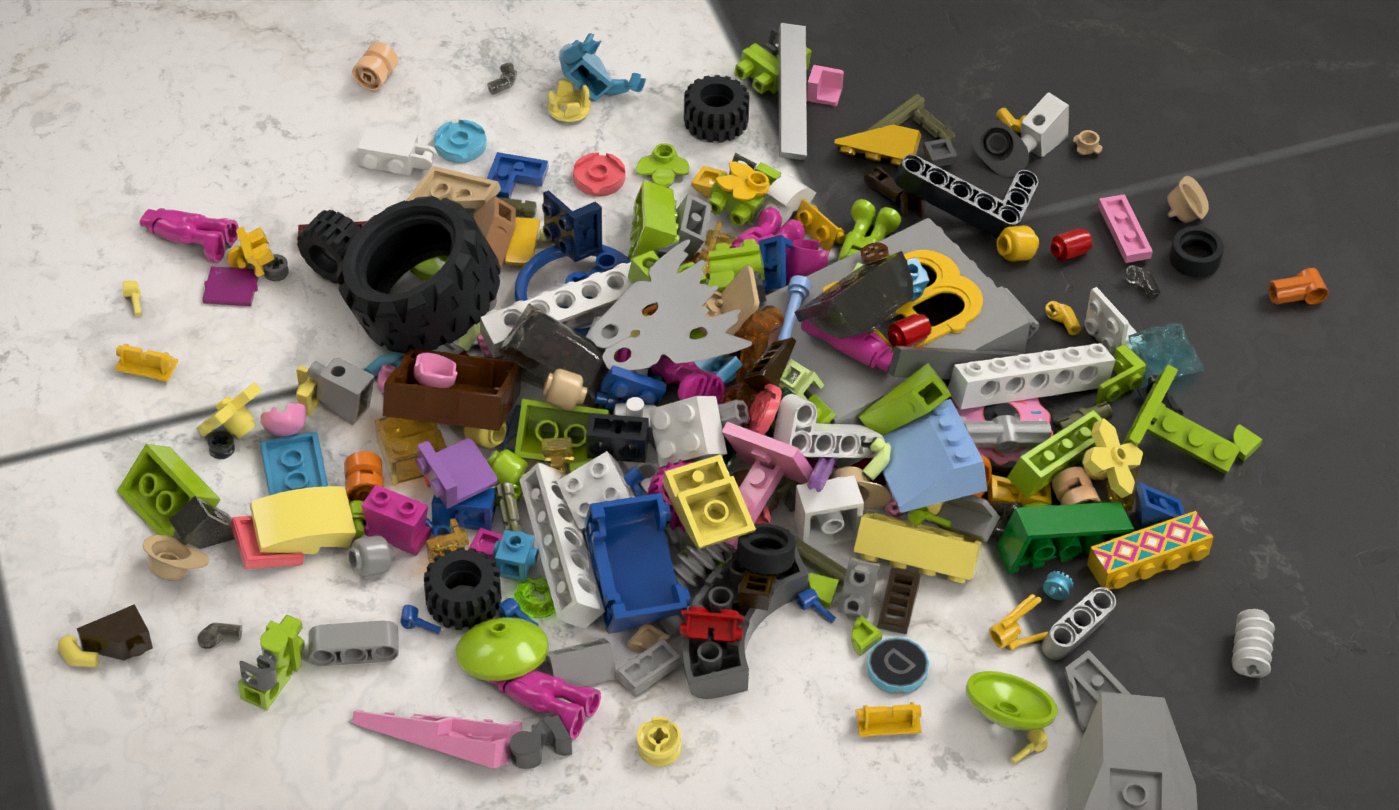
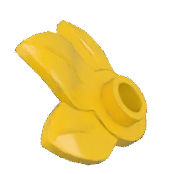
M733 161L729 162L731 175L716 178L717 184L723 190L733 192V198L746 201L753 199L755 196L765 195L770 187L769 179L764 173L754 171L750 166Z

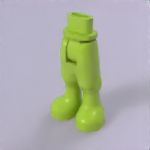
M863 199L855 201L851 210L855 226L844 238L845 241L838 261L860 251L867 244L883 240L887 235L894 232L901 222L899 213L892 208L885 207L879 211L876 218L875 207L869 201ZM875 222L874 229L871 235L865 237L866 233Z

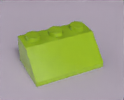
M522 399L515 454L522 458L566 464L593 460L592 458H587L586 433L590 413L611 415L612 411L575 406L573 410L568 411L544 401Z
M145 444L117 490L158 535H167L178 540L205 524L221 500L171 447Z

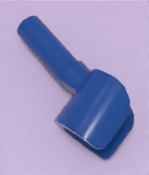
M633 467L625 473L624 480L633 489L637 497L644 496L638 484L645 477L636 467Z
M426 518V526L431 527L435 546H442L443 541L439 536H445L451 541L452 531L448 526H436Z
M806 589L798 594L799 598H797L796 602L802 610L813 607L830 623L835 621L836 617L822 606L814 589Z
M508 598L498 605L500 607L498 614L501 618L515 616L539 626L537 622L520 610V606L514 598Z
M413 605L403 606L400 620L403 628L413 629L417 626L439 635L441 627L418 618L419 610Z

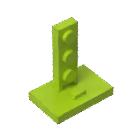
M1168 364L1155 380L1122 445L1132 442L1135 446H1138L1145 432L1226 475L1241 447L1166 408L1165 404L1161 403L1178 369Z

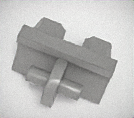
M854 558L849 559L838 612L858 617L862 615L868 619L880 564L868 563Z

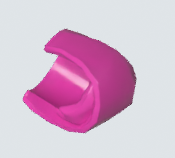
M808 239L792 240L793 248H786V286L789 285L790 279L793 276L800 275L806 277L827 267L829 252L824 249L818 250L820 241Z

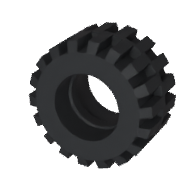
M708 75L704 76V79L698 78L694 80V84H690L684 93V121L686 129H689L690 134L697 135L698 139H706L707 142L712 143L713 141H718V143H722L724 140L731 141L735 139V136L739 137L742 135L743 130L747 129L749 123L750 96L747 88L744 85H740V81L736 79L731 80L729 76L720 77V75L710 77Z
M323 210L299 233L297 246L300 254L313 271L322 278L337 284L338 263L344 259L342 252L350 238L354 237L359 231L360 226L340 212Z
M463 547L457 548V551L453 552L451 549L444 551V556L438 554L434 557V563H429L426 567L427 572L424 573L425 600L427 610L430 615H433V619L437 623L443 621V626L446 628L455 626V630H462L463 627H468L470 630L475 625L487 621V618L493 619L496 615V610L500 608L498 605L502 599L500 571L496 567V562L492 558L488 559V554L483 551L477 553L474 548H470L467 551ZM463 585L474 587L472 590L466 592H456L451 590L455 587Z

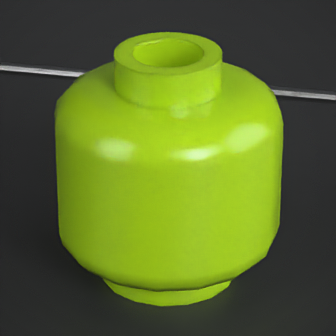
M504 449L501 452L495 451L490 457L488 464L497 476L496 486L508 482L512 483V485H518L522 489L520 479L526 474L527 461L508 449Z

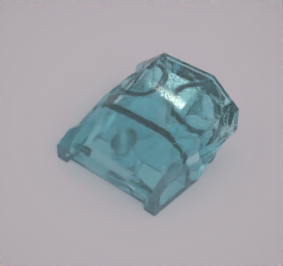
M1169 323L1163 327L1154 326L1128 336L1134 353L1146 364L1145 375L1148 379L1152 375L1159 376L1168 364L1178 369L1174 378L1195 372H1204V366L1200 359H1197L1196 350L1190 345V340L1186 338L1185 330L1181 323Z

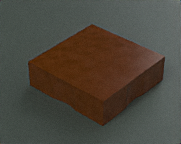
M410 348L402 358L401 365L391 373L384 383L383 416L499 431L520 395L522 362ZM422 353H433L455 362L457 377L454 385L449 389L421 386L416 381L413 373L417 356Z

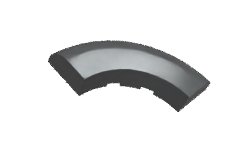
M757 547L762 550H776L768 547ZM797 547L795 548V557L791 568L785 572L778 573L776 576L769 611L738 606L739 591L746 568L738 562L737 551L732 554V559L724 565L718 566L705 580V585L699 594H696L690 607H703L709 613H720L722 609L737 611L738 615L744 616V625H737L738 628H743L742 640H736V643L714 641L715 629H709L708 640L686 639V635H683L682 655L684 671L692 695L702 699H713L748 690L749 667L745 651L751 636L767 616L785 604L799 598L798 594L807 589L808 574ZM751 579V581H754V582H760V583H766V584H767V582L758 581V580H752V579ZM749 587V589H754V590H759V591H765V590H763V589H757V588Z

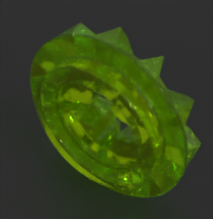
M541 575L537 579L527 577L525 583L518 584L517 591L514 593V599L525 615L532 618H545L556 612L547 579H543ZM533 591L544 594V602L537 596L534 597Z

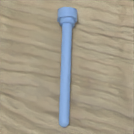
M797 275L790 279L787 288L790 301L777 341L790 338L801 301L810 294L812 283L804 276Z

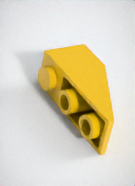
M889 125L835 139L834 144L840 148L841 153L854 156L856 152L866 154L865 158L880 162L881 158L891 160L890 164L899 167L906 155L917 154L921 133L919 130Z

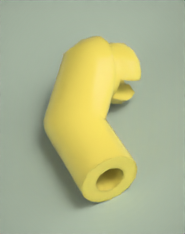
M66 635L58 641V652L68 665L97 668L99 662L98 652L82 651L77 644L78 640L72 635Z

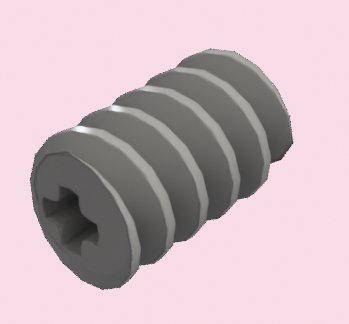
M725 541L702 549L685 545L688 555L684 556L676 553L679 563L675 564L672 562L675 578L681 583L683 588H687L689 591L688 583L694 587L699 585L696 578L697 575L703 579L708 577L705 570L706 567L713 571L717 568L714 559L722 563L726 561L723 551L731 555L734 552Z

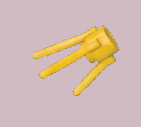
M1031 594L1001 621L989 628L990 637L997 647L1002 649L1008 646L1012 651L1019 646L1045 639L1048 632L1018 639L1021 629L1016 621L1041 602L1040 597Z

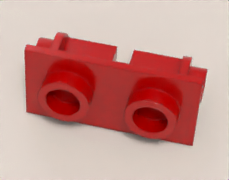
M689 607V611L681 610L682 620H687V623L681 622L680 635H686V639L708 640L709 629H715L714 641L736 643V640H742L743 628H738L737 625H744V616L738 615V612L735 610L722 609L720 613H709L703 607Z

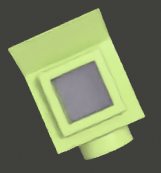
M790 359L777 387L781 389L787 387L796 395L807 400L803 393L810 384L819 389H822L824 384L814 371H810L793 359Z

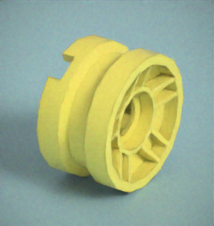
M653 717L651 721L641 724L637 732V746L642 760L649 765L660 767L667 766L678 759L682 746L680 729L676 723H671L665 717ZM661 739V743L657 744L656 740Z

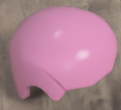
M422 353L416 358L413 373L416 381L421 386L449 389L454 385L457 377L455 362L433 353Z
M290 403L283 413H279L275 407H272L270 412H263L261 414L260 423L268 433L275 436H293L304 427L306 406Z

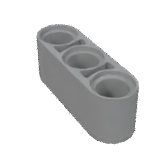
M1103 587L1092 590L1052 626L1042 642L1043 653L1052 660H1062L1106 621L1116 606L1115 595ZM1075 621L1081 623L1082 626H1079L1078 624H1076ZM1055 639H1059L1063 644H1060Z
M391 621L325 624L314 626L309 630V661L317 666L387 662L396 659L399 655L398 626Z

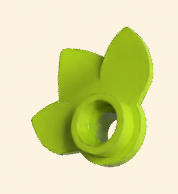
M661 143L654 148L651 155L642 157L639 160L636 173L637 175H652V181L655 184L667 187L674 182L676 175L684 176L689 174V163L686 159L678 156L671 144Z

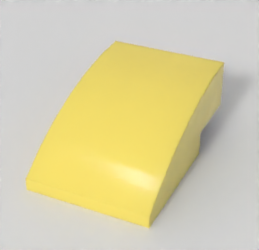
M721 454L665 471L662 480L681 523L698 549L755 532L756 528L734 476L730 477Z
M345 486L296 489L266 496L250 503L260 552L318 554L320 547L349 548L356 534Z

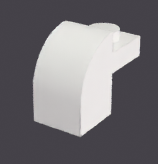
M784 175L769 187L767 192L769 197L755 218L757 219L760 212L766 208H776L782 217V227L788 221L793 211L797 212L802 199L810 203L816 192L792 176Z

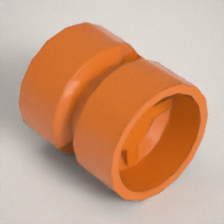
M363 451L353 453L346 458L344 462L345 489L349 502L352 500L365 501L375 485L384 487L382 459L373 452Z

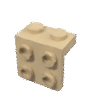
M748 265L736 275L722 292L716 291L702 306L709 309V312L706 314V317L709 318L732 310H741L737 316L738 322L726 331L727 334L733 335L738 332L742 324L759 307L754 271ZM704 327L698 328L699 331H702L706 335L708 334L707 330Z

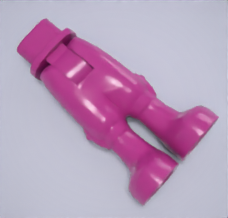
M769 207L760 212L757 218V226L745 230L732 242L730 248L741 247L743 240L754 239L756 244H759V240L783 235L791 241L804 239V227L798 220L794 219L785 222L781 227L782 217L780 212L776 208Z
M159 208L157 211L148 209L140 219V226L148 228L150 233H156L166 240L182 244L196 243L203 246L205 257L214 263H219L223 259L225 244L233 245L238 237L236 230L239 229L237 221L228 218H207L197 213Z
M831 294L824 300L820 309L814 306L805 314L801 323V329L805 333L829 342L837 351L850 356L860 363L868 366L871 365L870 368L874 370L880 368L888 373L893 356L892 348L887 346L883 339L858 323L845 320L841 316L842 301L840 298Z
M663 354L656 364L649 367L654 374L670 382H680L678 388L680 400L694 396H716L718 404L724 395L725 386L722 379L712 372L700 369L694 362L676 364Z
M536 670L514 679L489 681L499 686L500 692L506 693L511 699L525 707L540 713L558 715L572 740L576 739L581 733L585 716L592 717L601 701V692L598 689L567 684L560 677L551 676ZM556 698H563L571 703L564 702Z

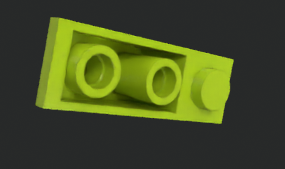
M927 363L858 415V417L867 428L883 436L929 413L949 398L951 394L941 378Z

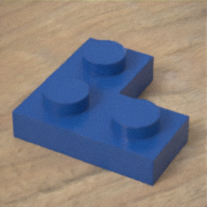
M497 152L487 179L499 182L501 190L496 197L499 199L500 197L511 198L516 182L542 187L549 169V163L547 160Z

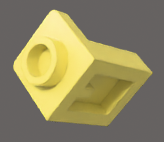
M299 366L296 369L299 384L296 399L298 404L306 406V415L310 416L320 403V400L316 397L318 382L307 376L309 368Z

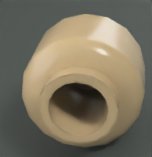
M556 369L553 374H548L542 395L546 396L548 404L571 411L577 403L583 404L587 388L583 387L581 375L563 369Z

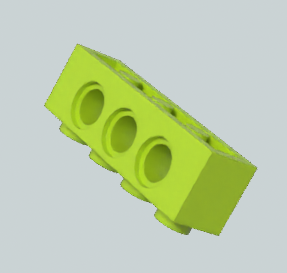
M1092 410L1021 456L1007 478L1026 498H1029L1050 484L1061 471L1076 467L1083 462L1085 452L1096 447L1091 432L1094 423L1102 418Z

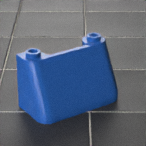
M662 493L592 503L589 506L585 518V534L594 576L605 610L603 619L608 634L623 632L679 615L681 610H686L687 606H690L689 591L687 588H683L681 583L676 582L665 534L666 521L671 520V512L668 502L664 503Z

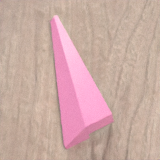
M364 710L353 712L354 725L493 769L508 763L511 755L510 739L514 734L522 730V722L513 721L506 725L493 723L491 719L477 721L462 719V717L414 714L411 718L395 716L394 712H385V714L364 712Z

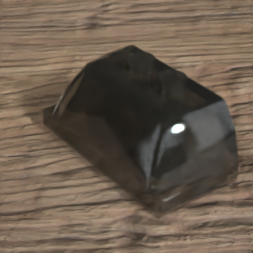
M900 251L863 264L796 310L794 313L798 321L808 320L822 332L839 339L863 333L869 334L881 327L879 322H885L897 316L896 310L914 297L913 279L903 252Z
M529 303L501 345L498 353L546 381L548 374H553L556 369H563L581 375L583 387L587 388L583 404L589 408L599 409L600 404L593 402L597 392L607 394L601 391V383L609 371L602 357L606 349L597 347L587 337Z

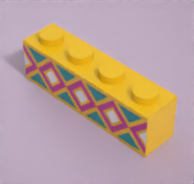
M1193 511L1092 546L1087 566L1101 587L1108 590L1113 588L1119 589L1130 582L1148 579L1156 573L1174 570L1190 561L1204 559L1210 553L1214 537L1198 513Z

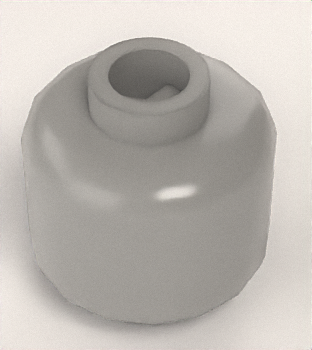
M380 535L359 538L353 542L352 547L348 550L350 568L362 577L388 572L391 567V561L395 559L393 545L391 543L388 544L386 539Z

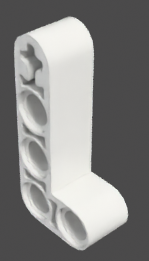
M789 394L780 402L774 439L799 448L804 457L874 458L876 453L870 449V445L878 437L884 440L880 433L863 425L816 423V406L798 395Z

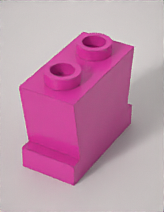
M375 485L361 505L367 522L364 527V533L368 537L380 535L386 539L388 544L391 543L393 547L417 556L431 536V527L426 526L427 504Z

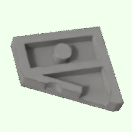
M1089 650L1065 667L1066 680L1083 733L1087 728L1101 692L1130 694Z

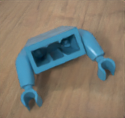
M592 33L586 36L584 42L575 40L571 44H565L560 49L559 60L563 75L579 89L586 85L589 89L590 98L594 101H597L602 95L612 96L629 92V90L635 92L643 90L646 79L641 78L639 73H632L629 82L626 79L610 78L601 59L595 54L602 41L593 40L594 34Z

